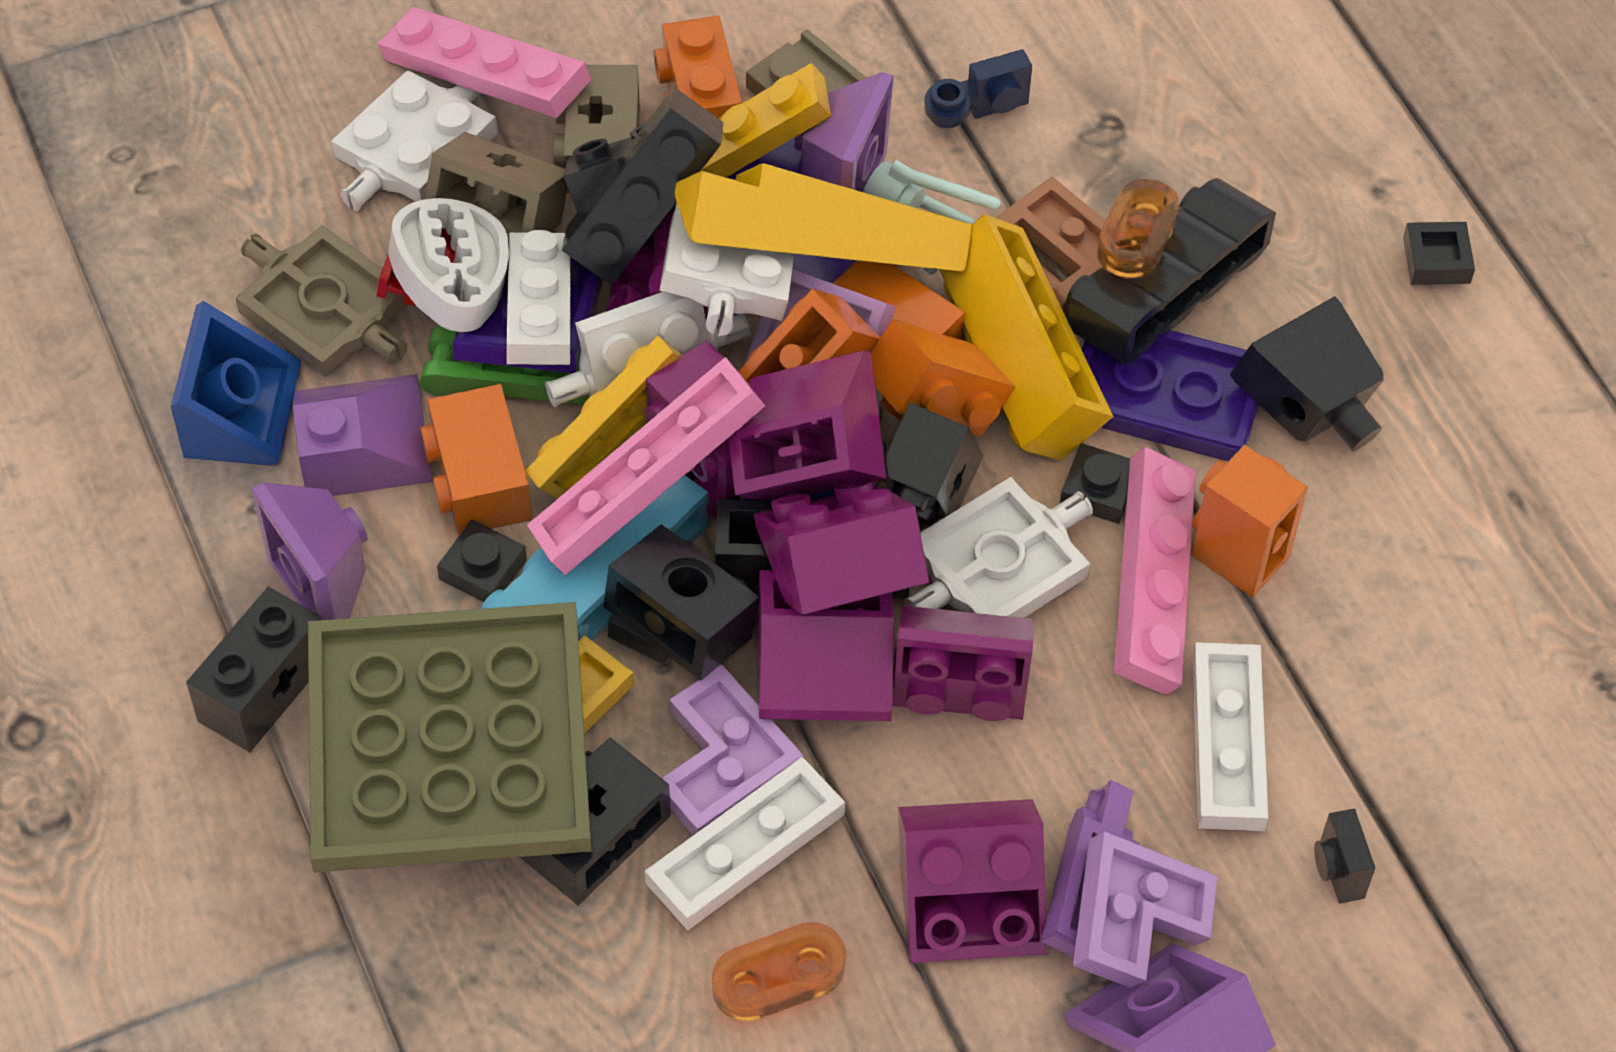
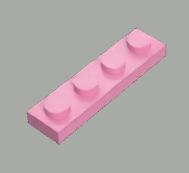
M412 7L400 18L397 24L378 43L385 61L554 118H558L592 80L586 63L416 7Z
M725 357L527 524L528 528L549 560L564 575H567L682 476L691 471L727 438L742 428L746 422L765 407V404L739 371Z
M1144 447L1130 457L1114 673L1163 695H1168L1182 686L1196 470Z

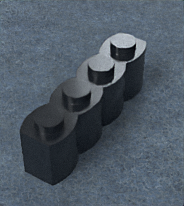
M1214 178L1200 188L1197 186L1191 188L1181 200L1179 207L1170 211L1164 217L1162 215L1156 216L1148 224L1142 237L1134 240L1127 246L1120 245L1108 258L1105 267L1098 269L1090 276L1083 275L1076 280L1066 298V305L1069 307L1067 321L1073 333L1123 365L1131 363L1146 352L1161 333L1168 332L1176 327L1190 314L1198 303L1206 301L1216 294L1234 273L1247 268L1263 253L1270 244L1276 212L1220 178Z

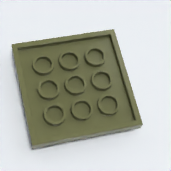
M576 602L308 621L310 861L314 873L592 851Z

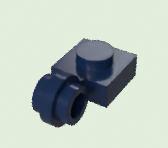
M1024 49L969 64L968 80L959 82L954 79H942L928 89L924 99L925 113L936 126L954 128L968 117L970 110L974 118L977 119L994 113H1006L1016 107L1029 103L1033 65Z

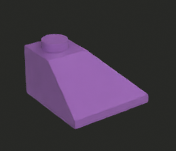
M881 72L827 93L831 117L795 137L794 149L802 151V175L860 192L864 191L870 176L884 161L887 154L894 75Z
M417 374L294 391L293 414L298 456L305 487L328 489L332 496L433 482L430 463H427L420 434V426H425Z
M261 483L251 488L267 558L295 601L321 616L322 620L350 618L366 570L361 544L368 540L365 528L356 512L351 507L342 510L328 489Z
M1171 943L1149 958L1147 980L1132 988L1112 982L1063 1014L1068 1026L1120 1052H1267L1276 1045L1246 974L1174 943Z

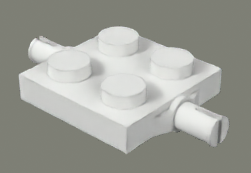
M407 70L331 140L335 157L356 168L361 174L346 189L340 192L343 202L349 208L353 207L354 211H359L361 206L378 190L401 193L414 201L424 200L433 152L464 132L489 141L499 133L496 116L471 104L481 93L459 85L448 89L439 87Z
M676 202L671 220L659 291L690 298L709 307L705 326L707 331L713 335L718 320H720L718 336H724L731 332L733 329L734 313L755 314L782 321L789 299L794 254L695 243L687 235Z
M661 292L575 323L581 346L579 371L550 382H545L547 395L553 407H557L560 404L585 395L591 397L593 394L604 390L625 369L629 357L637 349L649 345L657 335L683 355L705 340L718 350V347L743 338L751 337L749 323L744 314H737L733 316V329L729 334L718 336L720 321H718L713 335L706 329V318L702 304L690 298Z
M1012 477L1006 479L920 532L927 573L933 583L913 596L907 597L904 601L905 606L941 609L949 604L961 612L1025 618L1088 578L1090 562L1070 542L1066 529L1085 517L1092 515L1093 508L1087 497L1083 500L1084 494L1078 491L1057 506L1049 509L1045 505L1031 499Z

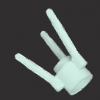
M898 160L893 164L889 161L882 162L870 176L863 193L918 209L922 207L932 213L970 224L975 222L973 218L925 195V189L921 187L991 209H998L1001 205L1000 200L996 197L913 170ZM923 268L929 274L937 272V269Z

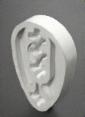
M425 199L408 204L395 215L392 221L388 256L400 285L421 311L441 327L451 331L468 332L480 328L495 311L502 296L509 257L508 236L504 226L496 217L476 205L454 199ZM442 228L446 229L449 235H452L450 246L453 251H456L454 263L450 262L447 256H444L446 240L441 237Z

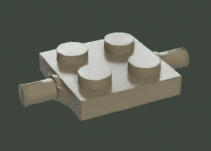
M323 225L301 243L286 248L284 251H279L257 233L250 235L251 241L248 238L244 241L241 247L242 255L248 257L263 268L258 279L236 297L238 312L324 377L331 373L352 353L366 346L386 359L389 364H396L398 362L397 357L399 359L403 358L407 350V343L397 338L384 327L408 304L403 303L404 296L390 292L387 293L385 299L376 297L382 268Z

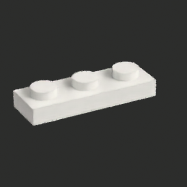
M534 230L528 233L509 232L507 364L570 365V256L562 251L565 233H551L545 230Z
M1195 642L1192 660L1198 829L1265 831L1269 818L1261 645Z
M801 757L646 869L645 884L688 931L845 815V801Z

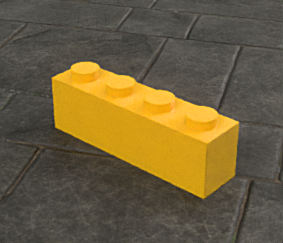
M983 214L972 225L966 268L961 272L939 269L945 281L943 285L944 291L950 301L965 312L964 324L967 341L977 345L1015 386V389L1002 406L1010 423L1008 430L1013 441L1027 453H1035L1062 461L1078 448L1080 443L1085 442L1112 419L1113 415L1024 229Z

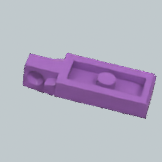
M1109 780L1105 786L1098 790H1091L1085 807L1082 806L1076 810L1072 822L1069 824L1041 942L1073 958L1089 839L1105 831L1140 845L1139 842L1133 840V832L1125 828L1133 791L1113 780Z

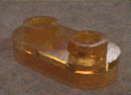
M1140 179L1126 184L1120 190L1101 229L1097 249L1098 261L1107 271L1122 278H1136L1145 276L1156 268L1176 226L1179 211V197L1170 186L1156 180Z
M809 922L733 948L724 953L713 968L712 994L717 1007L732 1019L755 1021L828 994L839 985L844 976L846 962L845 945L841 937L830 927L820 923ZM814 959L820 962L823 967L816 972H806L799 967V964L804 960ZM742 983H752L759 990L754 995L742 996L735 991V988Z

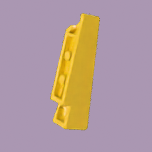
M762 163L737 174L735 180L700 171L676 183L674 195L688 237L695 243L960 272L967 265L973 224Z

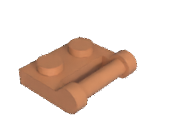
M1054 177L1047 179L995 217L1022 227L1033 244L1071 275L1062 282L1041 264L1066 318L1069 307L1066 305V298L1076 280L1083 275L1090 276L1098 269L1105 267L1108 258L1120 245L1127 246L1131 243L1129 239Z

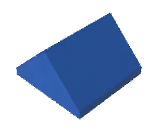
M205 301L196 305L171 403V411L183 457L271 466L279 462L301 360Z

